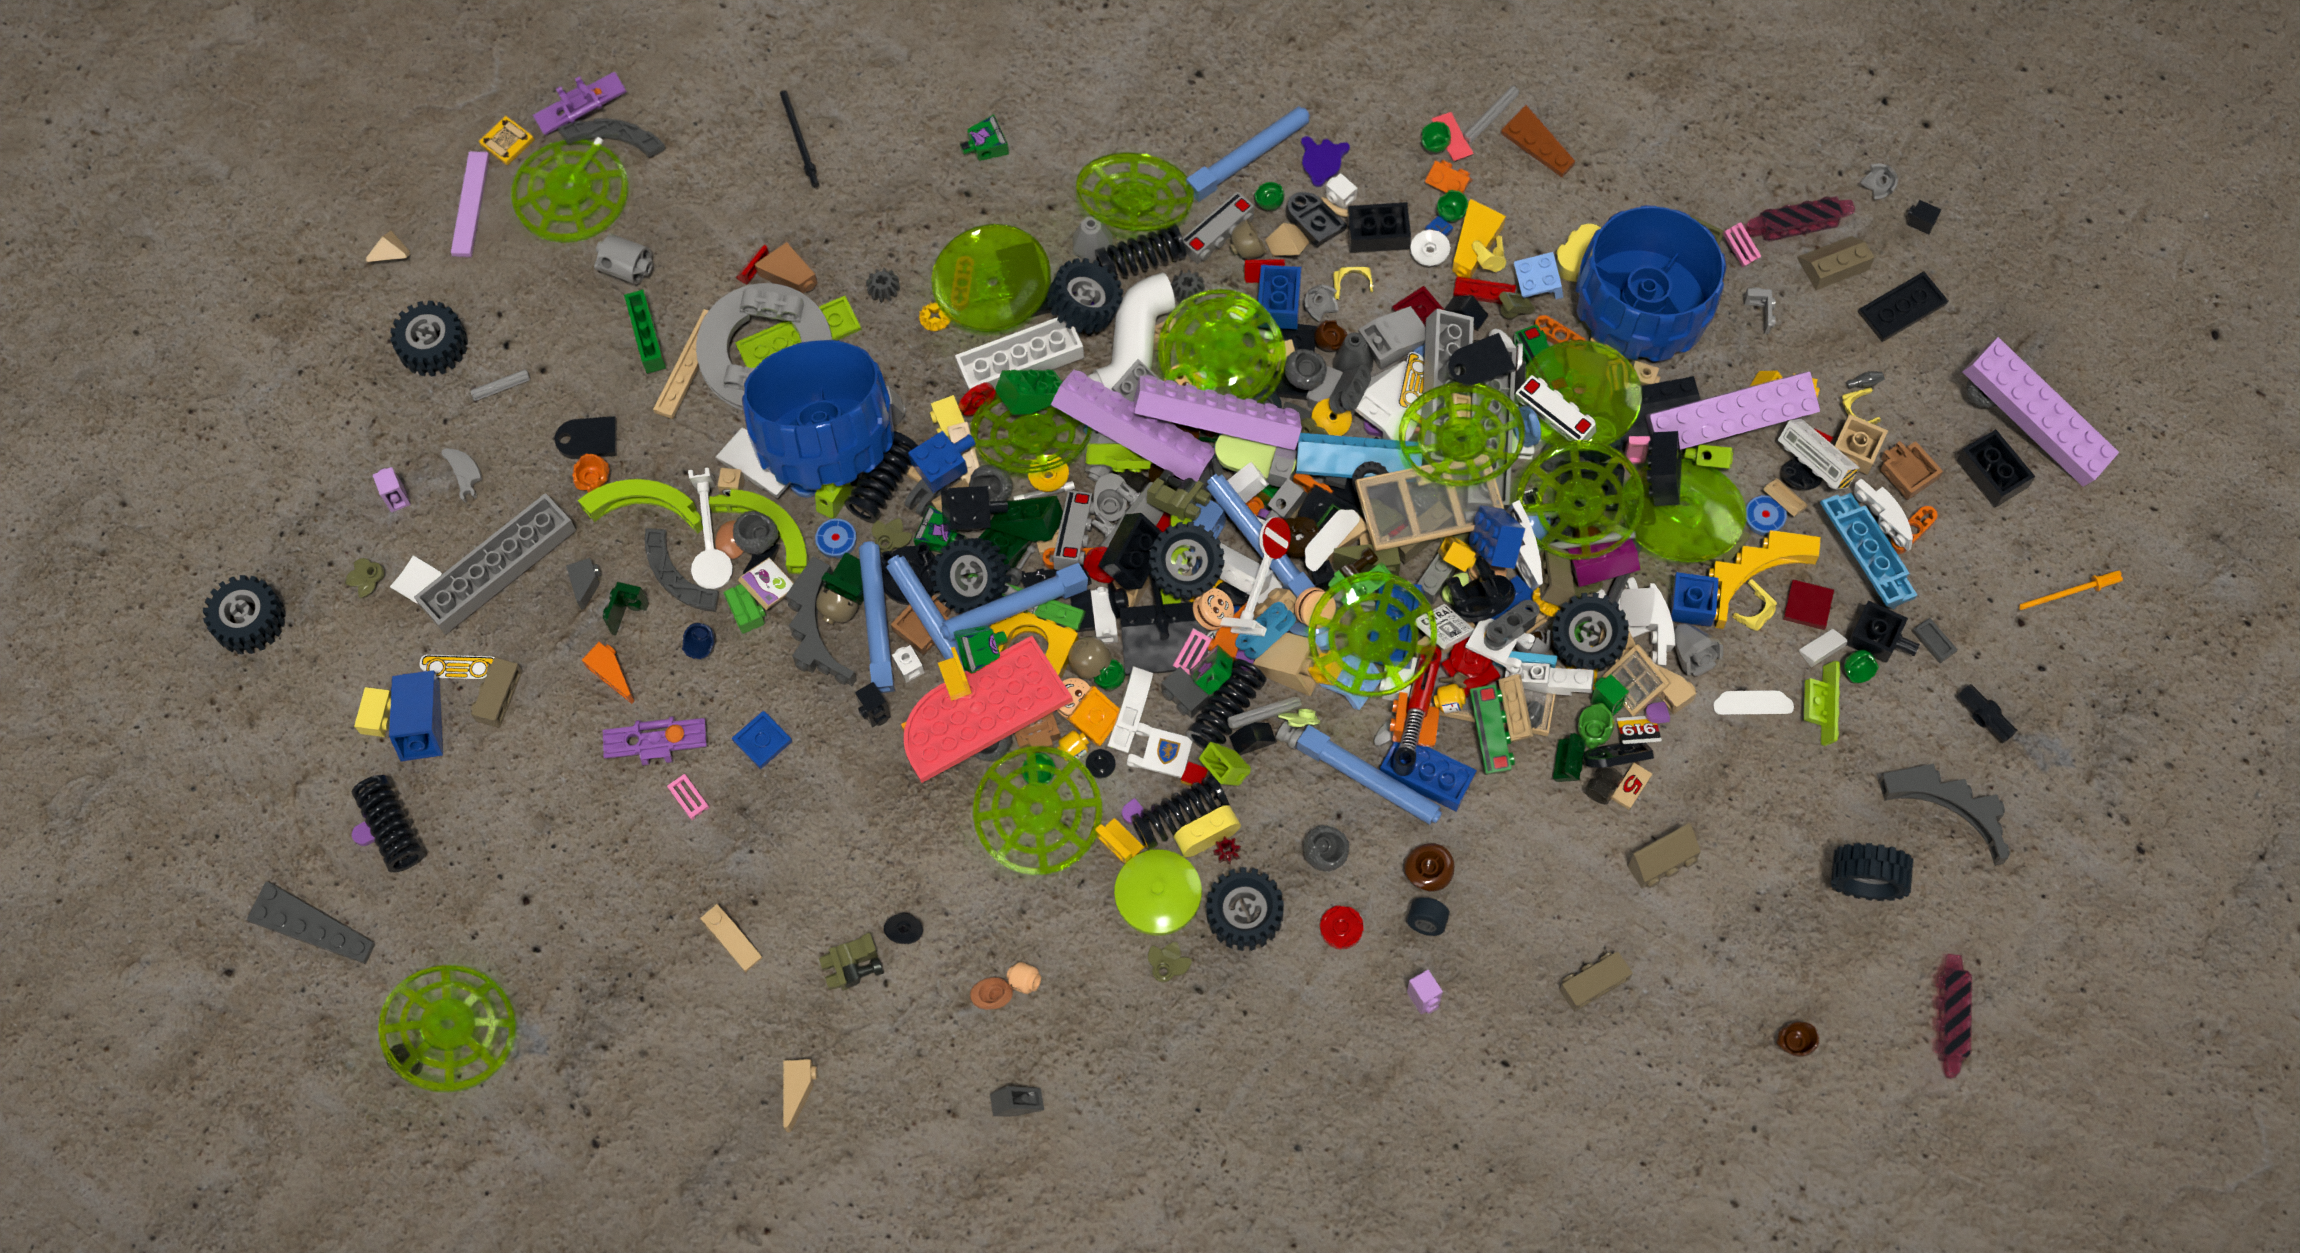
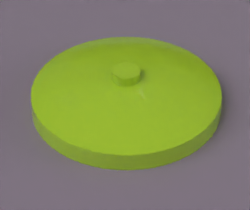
M1156 849L1139 853L1126 862L1117 876L1114 895L1117 909L1128 925L1144 934L1162 936L1175 933L1192 921L1201 904L1202 887L1196 869L1187 859L1172 851Z

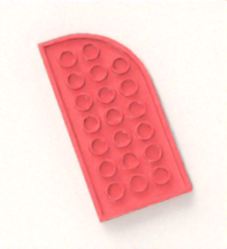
M1033 636L1000 652V657L978 671L972 674L965 671L964 673L972 694L951 701L944 682L929 691L914 706L905 725L904 747L907 758L921 783L1073 701L1070 692Z

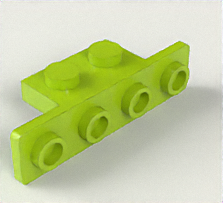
M1089 443L1087 445L1085 463L1089 465H1107L1116 472H1125V469L1141 472V469H1150L1152 464L1151 461L1119 443Z
M1833 661L1823 666L1822 681L1812 678L1805 680L1804 720L1821 725V745L1823 746L1836 742L1839 736V661Z

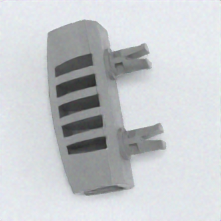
M1125 481L1120 484L1123 489L1119 487L1116 489V492L1129 501L1130 506L1116 524H1111L1100 513L1095 516L1097 520L1091 521V524L1105 534V538L1098 547L1109 546L1125 514L1142 513L1155 526L1157 525L1164 511L1147 503V490L1153 482L1146 484L1138 493L1127 485Z

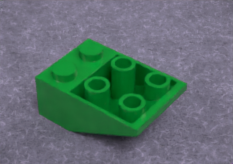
M1050 369L1002 370L995 390L1012 415L1031 414L1051 406L1063 382L1056 372Z

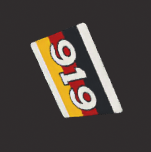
M1646 716L1617 718L1623 744L1662 741L1657 723L1648 721Z

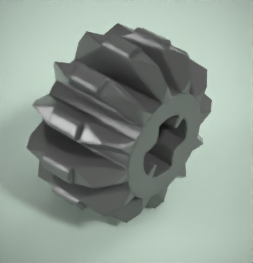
M884 267L880 272L876 269V274L869 273V279L866 280L867 292L874 300L879 298V301L882 303L886 298L890 301V296L897 297V291L900 290L899 278L897 275H894L892 270L887 272V269Z
M1190 270L1187 273L1180 271L1179 276L1174 275L1173 282L1171 283L1174 297H1177L1179 302L1185 300L1186 304H1188L1189 300L1195 303L1197 301L1196 298H1201L1205 290L1204 279L1198 276L1197 271L1191 274Z

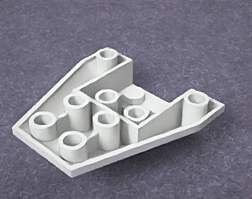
M1405 361L1372 377L1358 407L1351 410L1352 415L1357 412L1383 432V439L1409 441L1422 415L1423 399L1419 407L1411 410L1402 409L1398 405L1407 363Z

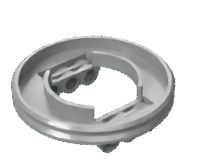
M772 283L744 286L718 300L704 317L696 341L698 364L709 388L727 404L743 410L744 383L749 374L755 369L733 365L728 357L730 340L734 332L742 324L750 320L749 315L791 321L793 328L800 336L801 342L832 340L828 322L822 311L810 298L793 288Z

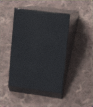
M1473 295L1453 296L1444 309L1445 311L1474 317L1473 329L1477 332L1488 318L1487 312Z
M1254 722L1245 725L1229 736L1234 751L1239 755L1277 743L1270 723Z

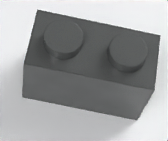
M1180 666L1161 683L1163 696L1168 701L1172 700L1177 705L1178 711L1184 716L1187 714L1192 719L1202 710L1203 706L1208 704L1209 695Z

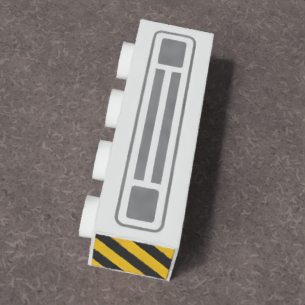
M1802 419L1789 420L1778 439L1784 445V449L1795 454L1801 463L1809 466L1812 472L1822 477L1832 489L1848 488L1860 467Z

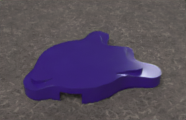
M1303 137L1301 139V145L1305 150L1302 161L1303 170L1309 175L1315 187H1322L1330 177L1339 173L1341 160L1350 151V145L1346 142L1333 144L1328 139H1324L1320 145H1317L1311 137Z

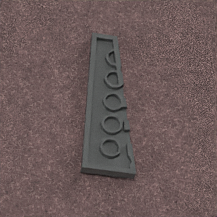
M267 881L246 919L249 923L365 965L375 946L372 941Z

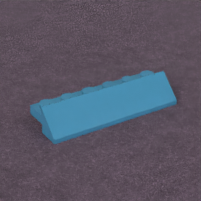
M1300 433L1297 442L1296 474L1352 478L1354 471L1359 465L1370 461L1381 463L1382 466L1386 467L1387 472L1391 473L1422 466L1423 451H1421V442ZM1369 472L1363 478L1376 476V474ZM1416 478L1406 480L1409 483H1417Z
M1852 493L1841 497L1835 495L1821 500L1820 504L1885 605L1895 609L1898 605L1914 600L1917 597V593L1907 579L1910 574L1866 505L1860 507Z

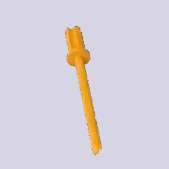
M2114 571L2101 576L2093 575L2091 582L2022 603L2019 610L2093 587L2097 592L2101 591L2103 587L2122 582L2121 571Z

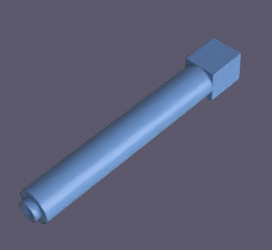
M1298 106L1209 168L1204 166L1186 178L1187 190L1200 202L1215 192L1217 185L1308 124L1310 118L1308 111Z
M1215 474L1206 481L1209 484L1206 487L1207 490L1263 558L1264 553L1261 550L1259 540L1260 531L1263 526L1226 478L1223 475L1218 476ZM1286 554L1281 558L1272 559L1270 564L1271 570L1283 583V589H1289L1296 598L1304 590L1315 587L1306 574L1300 572Z
M867 541L859 547L871 682H874L880 693L895 692L880 547L873 541Z
M899 555L894 556L887 561L889 563L886 567L945 660L953 657L951 648L955 647L963 667L956 640L949 641L947 638L944 639L940 632L942 621H945L942 614L904 556L899 557Z
M1079 563L1056 571V576L942 621L940 632L944 639L947 638L949 641L955 640L954 631L989 626L1063 596L1066 599L1086 591L1088 577Z
M1309 724L1298 739L1297 749L1318 762L1322 760L1425 823L1431 825L1434 822L1436 824L1442 815L1440 811L1441 806L1330 741L1329 736Z

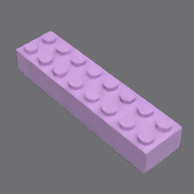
M1999 337L1988 343L1962 371L2082 487L2096 480L2119 453Z
M1075 369L1060 385L1051 403L1057 409L1152 463L1173 472L1175 476L1182 480L1193 478L1196 482L1199 481L1215 455V449L1210 444L1196 439L1191 433L1182 431L1173 423L1135 414L1134 402L1122 397L1120 393L1108 389L1101 382L1094 381L1087 377L1085 373Z
M1809 371L1645 415L1651 440L1653 432L1678 431L1681 450L1820 412Z
M1151 375L1139 377L1134 396L1135 414L1290 450L1296 449L1302 429L1300 414L1292 408L1281 409L1271 403L1264 405L1257 403L1253 399H1238L1232 394H1217L1216 391L1211 389L1204 391L1197 389L1193 385H1178L1175 381H1161Z

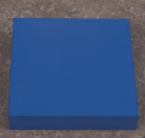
M764 710L732 737V741L760 770L793 742Z

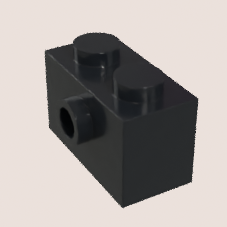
M874 682L855 692L859 704L858 710L863 719L867 718L872 728L876 725H883L888 721V718L891 716L887 703Z

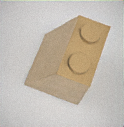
M1285 633L1261 656L1254 659L1253 665L1260 669L1266 678L1311 696L1317 683L1308 669L1313 667L1319 654L1323 652L1314 639Z

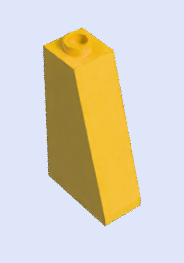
M1470 199L1452 272L1464 278H1471L1480 265L1476 259L1478 254L1472 247L1473 242L1478 240L1489 250L1504 227L1505 215Z

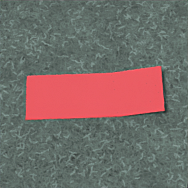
M1452 112L1432 118L1433 122H1444L1449 127L1451 143L1447 150L1454 161L1474 154L1464 139Z

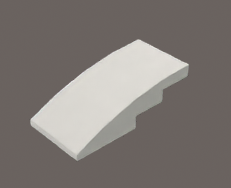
M741 428L716 456V459L728 468L741 469L746 481H751L761 490L765 489L776 498L791 483L789 482L787 485L781 484L776 481L775 475L768 469L763 470L750 442L748 432L744 428Z
M1520 500L1512 503L1506 510L1525 528L1516 567L1525 583L1535 591L1543 584L1541 560L1529 518Z

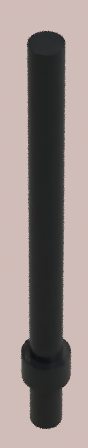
M786 90L780 92V96L804 162L805 174L809 177L812 187H818L819 182L816 176L815 164L811 162Z
M1149 574L1157 614L1156 625L1160 629L1161 638L1167 640L1170 637L1168 631L1169 620L1168 616L1165 615L1160 587L1158 588L1155 585V579H1152Z

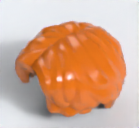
M585 454L581 456L574 465L572 474L575 487L579 490H587L589 493L605 485L610 470L608 463L598 455Z

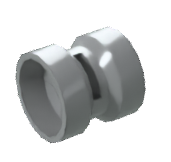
M1286 720L1280 727L1276 739L1281 742L1285 741L1289 747L1296 749L1297 741L1304 730L1289 726Z

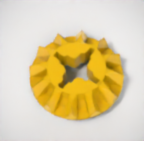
M930 301L928 305H923L922 310L919 312V320L925 329L939 331L950 323L951 312L946 304L943 305L939 301L937 303ZM938 312L939 318H931V313L936 314Z
M1540 588L1533 592V601L1538 604L1540 611L1545 615L1555 617L1557 611L1561 610V607L1541 600Z

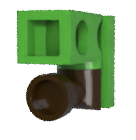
M1369 547L1363 550V557L1354 563L1343 566L1334 573L1335 577L1328 583L1334 592H1337L1342 587L1347 590L1348 593L1341 598V601L1347 608L1362 602L1394 578V575L1383 562L1379 563L1366 575L1363 574L1361 570L1368 563L1373 565L1379 560Z

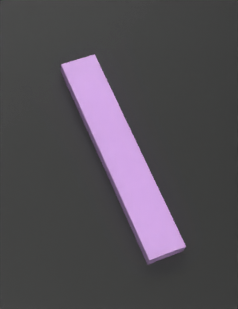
M469 152L451 248L452 256L472 257L490 157L488 152Z

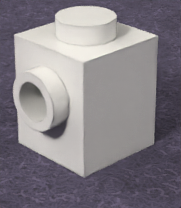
M1341 173L1336 178L1333 177L1328 181L1326 196L1331 203H1335L1340 208L1345 209L1357 198V187Z
M911 645L899 648L892 655L894 664L906 683L924 674L923 666Z

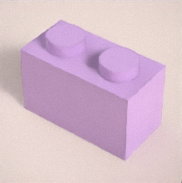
M392 467L381 469L378 473L373 474L379 494L391 513L411 505L405 488Z
M1427 970L1409 981L1407 994L1422 1015L1425 1012L1430 1014L1439 1008L1443 991L1430 971Z

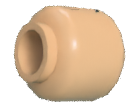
M1019 962L1010 967L1007 972L1009 986L1021 993L1029 994L1032 991H1036L1040 985L1041 976L1038 969L1034 966Z

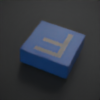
M1437 216L1425 227V231H1439L1447 237L1453 231V226L1440 216Z

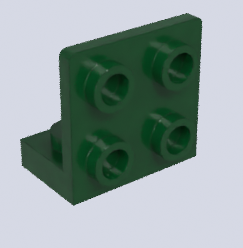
M845 553L832 575L825 572L821 580L825 588L861 606L864 597L860 559Z
M617 582L615 588H612L610 592V602L603 611V619L611 634L616 635L626 607L633 611H647L649 602L642 588Z

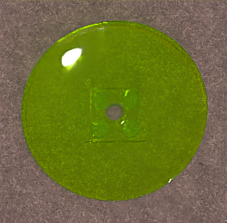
M1005 224L977 226L956 236L940 252L932 271L933 295L943 314L963 328L977 332L1006 330L1027 320L1044 302L1051 283L1049 259L1042 245L1032 235L1022 229ZM991 279L998 280L997 284L993 286L988 285V282Z
M1587 340L1565 341L1544 349L1526 366V381L1531 375L1537 379L1539 377L1548 384V388L1552 391L1557 390L1560 392L1566 402L1574 403L1580 409L1579 412L1584 416L1588 414L1596 422L1595 434L1579 449L1538 417L1541 428L1540 439L1550 445L1571 451H1589L1605 447L1624 436L1633 426L1639 415L1642 404V387L1638 374L1622 354L1609 346ZM1577 387H1582L1586 391L1582 394H1578L1574 391V389ZM1518 402V407L1523 406L1520 402Z
M1682 459L1680 502L1686 501L1690 506H1683L1681 503L1680 505L1654 506V499L1649 497V485L1652 484L1647 482V470H1651V468H1648V465L1636 471L1624 487L1621 506L1624 524L1628 531L1635 530V540L1643 547L1667 559L1681 562H1700L1721 556L1738 542L1744 531L1747 517L1744 499L1738 488L1727 476L1713 467L1696 465L1697 461Z

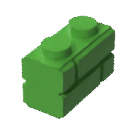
M742 584L723 592L742 634L765 624L762 617L766 616L762 605L757 606L756 599Z

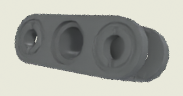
M1359 365L1357 368L1347 369L1343 372L1329 400L1330 407L1335 414L1344 413L1346 410L1351 411L1358 407L1371 382V373L1366 365Z
M921 479L907 496L905 506L913 509L919 503L916 513L924 517L928 507H933L931 501L940 496L941 490L949 488L954 481L933 493L924 480Z
M1524 600L1490 623L1484 638L1486 647L1490 650L1498 651L1535 625L1536 617L1540 611L1538 604L1532 600Z

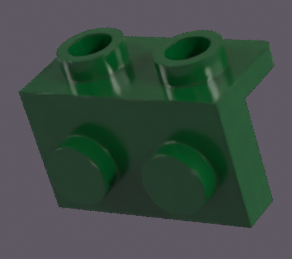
M1571 733L1570 738L1559 739L1553 774V780L1556 782L1580 780L1585 740L1576 733Z

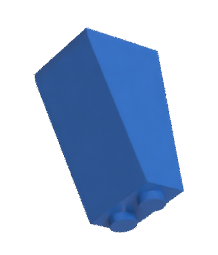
M434 670L392 676L389 737L400 761L443 756L440 682Z

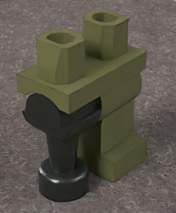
M1165 469L1160 479L1157 478L1147 490V503L1173 516H1178V519L1182 521L1186 517L1196 521L1201 513V508L1196 506V503L1207 506L1211 500V494L1203 489L1204 483L1196 482L1193 478H1187L1184 481L1173 477V472ZM1171 485L1176 489V491L1169 488L1168 486Z
M870 933L862 935V938L829 948L830 953L819 958L823 971L833 967L836 970L835 974L825 977L829 990L841 987L842 991L849 989V987L858 985L861 978L874 973L875 976L884 974ZM870 960L871 962L870 965L862 967L858 966L859 963Z

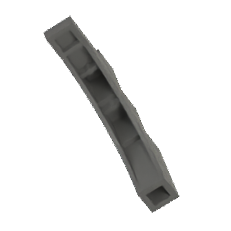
M813 556L785 595L788 606L798 612L789 624L792 637L801 642L792 657L795 666L803 672L807 670L813 673L817 668L825 675L829 673L835 676V680L843 685L847 683L853 686L857 680L854 671L834 660L823 645L819 635L816 599L822 586L824 587L821 580L825 572L831 575L833 572L830 565Z
M1934 764L1883 773L1878 780L1885 801L1892 799H1919L1941 805L1964 818L1979 832L1989 846L1995 866L2004 864L2009 858V847L2003 841V829L2001 824L1998 823L2004 815L2005 808L2003 802L1999 801L1997 794L1972 799L1973 792L1971 787L1967 785L1966 779L1940 784L1941 776L1939 771L1935 770Z

